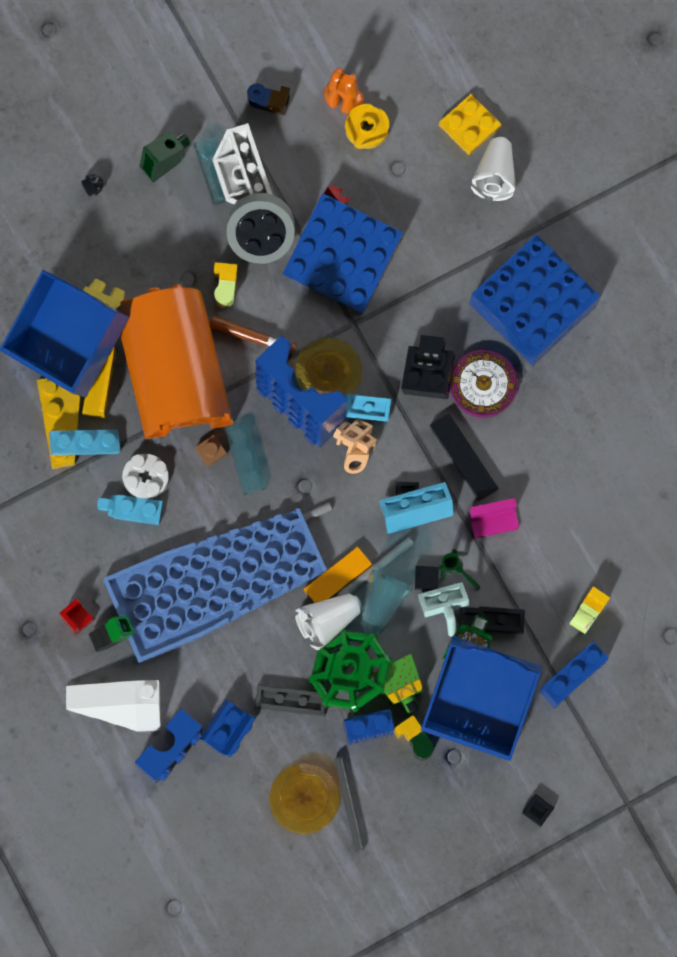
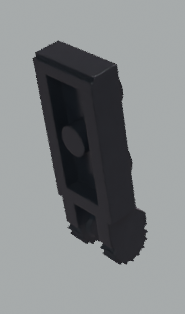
M479 606V608H460V614L478 615L487 619L488 623L485 631L524 634L525 610L483 606ZM461 621L459 622V628L462 624L471 627L473 622Z

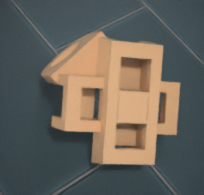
M359 418L352 424L345 421L336 429L333 437L338 439L336 445L340 446L343 443L349 447L344 461V469L351 474L359 473L366 467L369 458V448L372 450L376 448L377 439L370 436L373 426ZM353 461L361 462L357 468H350L349 464Z

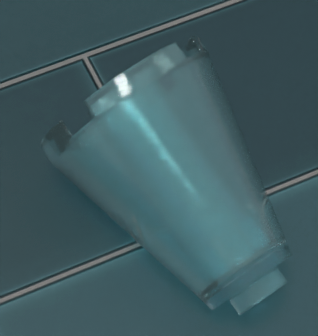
M371 569L360 625L364 626L362 631L369 634L372 632L375 634L377 632L382 633L412 592L413 586Z

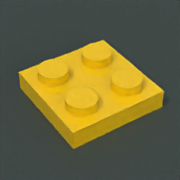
M472 94L439 122V126L469 156L497 132L502 125Z

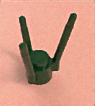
M454 549L452 553L446 554L442 559V565L439 566L441 580H445L446 571L450 574L460 573L470 584L479 590L480 585L462 569L463 562L459 556H467L468 553Z

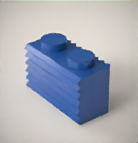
M390 709L344 719L343 722L349 745L352 743L356 744V742L360 743L361 741L365 742V740H374V738H383L384 735L386 737L388 735L392 736L395 730Z

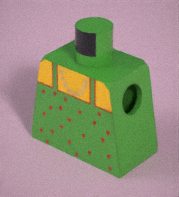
M411 654L393 662L389 666L384 686L385 692L383 693V696L392 707L402 703L408 714L420 709L415 696L423 691ZM378 671L372 674L371 680L376 683Z

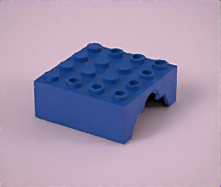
M535 234L472 293L469 304L534 366L596 308L600 295Z
M42 270L6 336L0 351L72 394L87 397L130 317L58 275Z
M280 336L255 360L256 390L263 398L268 397L273 402L272 406L280 414L284 412L289 417V423L297 430L300 428L305 433L304 437L310 444H317L321 447L334 435L336 429L345 422L348 398L341 391L319 394L314 388H310L287 363L291 343L284 336Z
M452 636L421 731L511 761L541 675L542 666Z

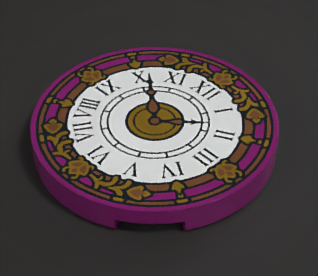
M478 350L466 354L455 364L450 393L454 401L465 413L474 417L489 418L503 412L512 404L518 388V379L515 369L505 357L493 351Z

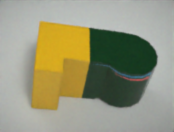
M414 715L395 727V735L398 739L404 735L411 745L412 753L416 759L425 761L431 757L434 746L427 734L421 731V726Z

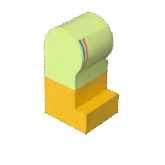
M215 262L214 277L219 278V285L215 289L214 299L219 308L227 309L233 305L238 271L237 264Z
M593 586L578 608L570 625L585 634L608 603L610 597Z

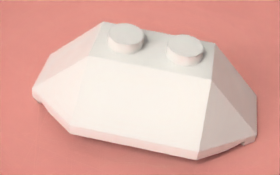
M249 124L227 129L212 159L226 202L235 204L243 197L255 193L273 195Z

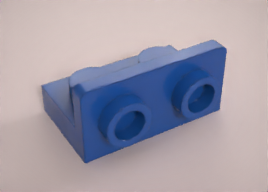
M224 700L200 740L218 753L231 757L239 749L240 742L245 734L251 730L255 717L245 713L232 702Z

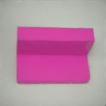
M515 498L470 507L468 514L474 538L518 530L519 524L515 512L517 508Z

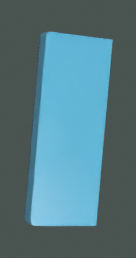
M445 482L379 500L388 534L453 516L452 498Z

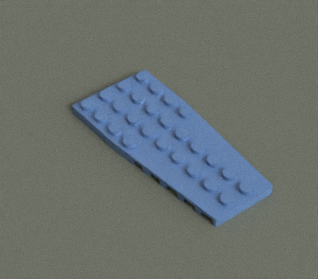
M297 508L295 511L283 515L279 514L262 522H254L252 525L240 529L236 528L228 533L219 536L215 535L198 543L194 542L166 551L103 578V581L118 616L128 615L136 634L128 638L138 663L141 664L200 639L325 573L326 566L300 509Z

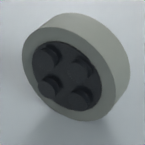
M266 193L250 194L237 201L231 208L227 219V240L232 250L240 258L251 263H270L284 256L292 246L295 235L294 217L288 205L280 198Z

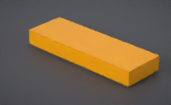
M356 547L304 588V592L313 603L330 599L372 566V563Z

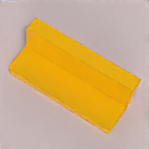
M113 347L87 397H85L82 411L83 416L106 418L116 358L115 347Z

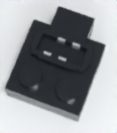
M421 335L419 347L408 346L401 386L403 394L440 399L449 398L456 356L453 351L445 350L446 343L443 337Z

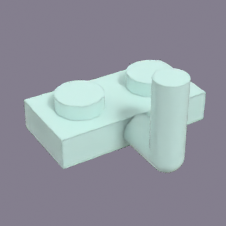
M463 583L418 594L424 616L429 617L444 613L448 635L451 637L455 636L457 627L453 610L469 605V599Z

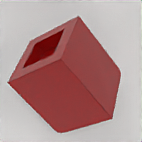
M77 598L59 613L61 619L75 635L79 634L94 621L93 617L85 610Z

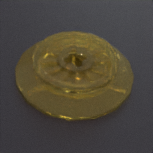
M323 338L314 340L302 349L296 359L295 376L301 390H308L312 387L319 394L341 391L345 395L346 393L353 394L361 382L363 368L360 357L352 346L340 339ZM326 368L327 370H329L330 368H332V369H333V372H332L333 375L328 374V375L325 376V375H324V372H325L324 369Z
M309 764L290 766L281 772L273 782L269 796L271 813L277 822L290 832L304 835L318 832L329 825L337 813L340 800L337 785L330 774L318 766ZM304 792L308 793V798L311 801L301 804V799L298 798V795H303Z

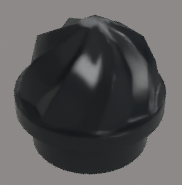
M96 174L86 175L85 179L81 181L89 197L92 195L97 196L103 189V179Z

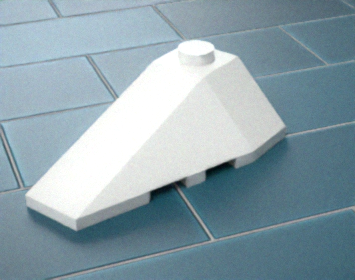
M141 680L66 686V710L126 727L137 732L161 731L159 680Z

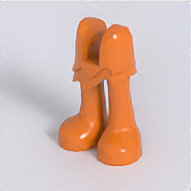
M342 68L335 69L331 74L329 84L324 89V98L331 108L338 107L343 98L341 111L349 114L353 108L364 104V97L359 91L355 74L347 75Z

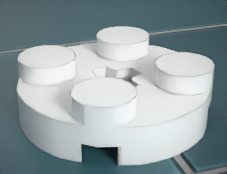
M151 454L134 455L127 462L123 469L122 479L125 488L132 497L153 499L165 491L169 475L166 464L160 458ZM149 472V476L152 479H148L146 483H143L142 478L139 477L140 474Z

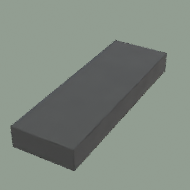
M266 685L257 686L255 709L325 717L326 707L323 706V701L317 691Z

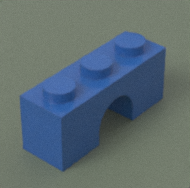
M593 641L550 679L539 692L555 709L585 680L597 672L609 658Z
M182 709L166 725V730L175 738L173 747L168 751L161 752L149 745L134 762L135 766L155 783H158L160 780L164 782L172 773L170 768L175 762L179 764L188 754L185 750L191 744L195 746L203 735L201 733L203 727Z

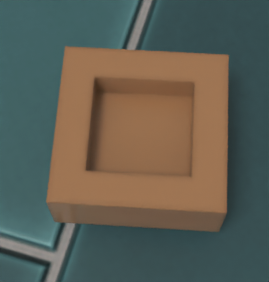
M214 435L195 447V450L207 467L227 456L226 451Z

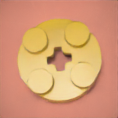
M362 104L350 111L345 122V133L349 141L356 148H375L387 139L389 119L382 109L373 107L371 104ZM364 122H367L368 125H373L370 131L362 129Z

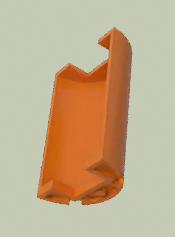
M176 284L162 290L159 287L147 290L146 294L122 300L120 302L121 305L116 309L130 318L120 336L145 439L168 436L170 431L175 428L206 423L210 424L211 429L232 426L234 421L201 291Z

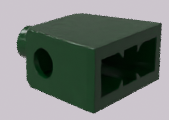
M168 132L143 147L139 167L154 183L182 161L184 149L191 145L189 138L185 134L176 138L173 133Z

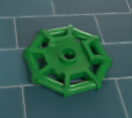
M343 629L325 647L316 650L317 655L312 674L309 676V683L313 684L323 701V706L326 708L337 707L357 712L360 710V707L380 693L383 694L385 692L384 686L389 666L392 664V658L388 657L375 633L367 634ZM350 641L363 642L360 647L350 645ZM340 644L343 645L341 648H339L341 649L339 652H333L332 654L329 653L330 651L338 647ZM370 647H372L378 658H370L367 653ZM326 657L328 658L325 672H322ZM350 664H353L354 671L348 675L345 668H349ZM380 666L376 683L371 681L374 667ZM328 679L332 688L329 692L322 683L323 680ZM367 685L372 687L370 690H368L363 695L357 698V692L365 690ZM339 692L348 693L350 700L335 697Z

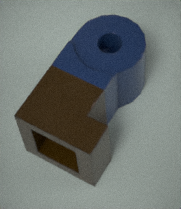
M255 83L249 86L247 90L248 102L254 108L285 115L290 99V88L281 86L280 91Z

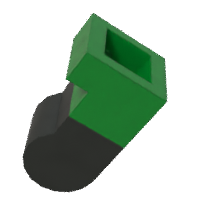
M128 615L113 617L108 620V623L102 625L101 628L89 633L96 652L106 650L136 635ZM120 623L125 625L126 632H123Z

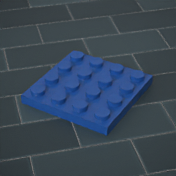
M322 193L283 275L364 314L399 244L403 232Z

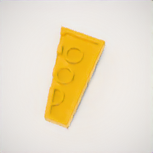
M47 378L39 379L37 384L52 469L75 465L76 455L51 456L49 433L50 431L78 430L81 396L72 394Z

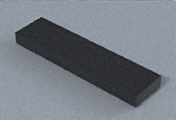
M449 413L430 424L429 427L479 502L498 491V486Z

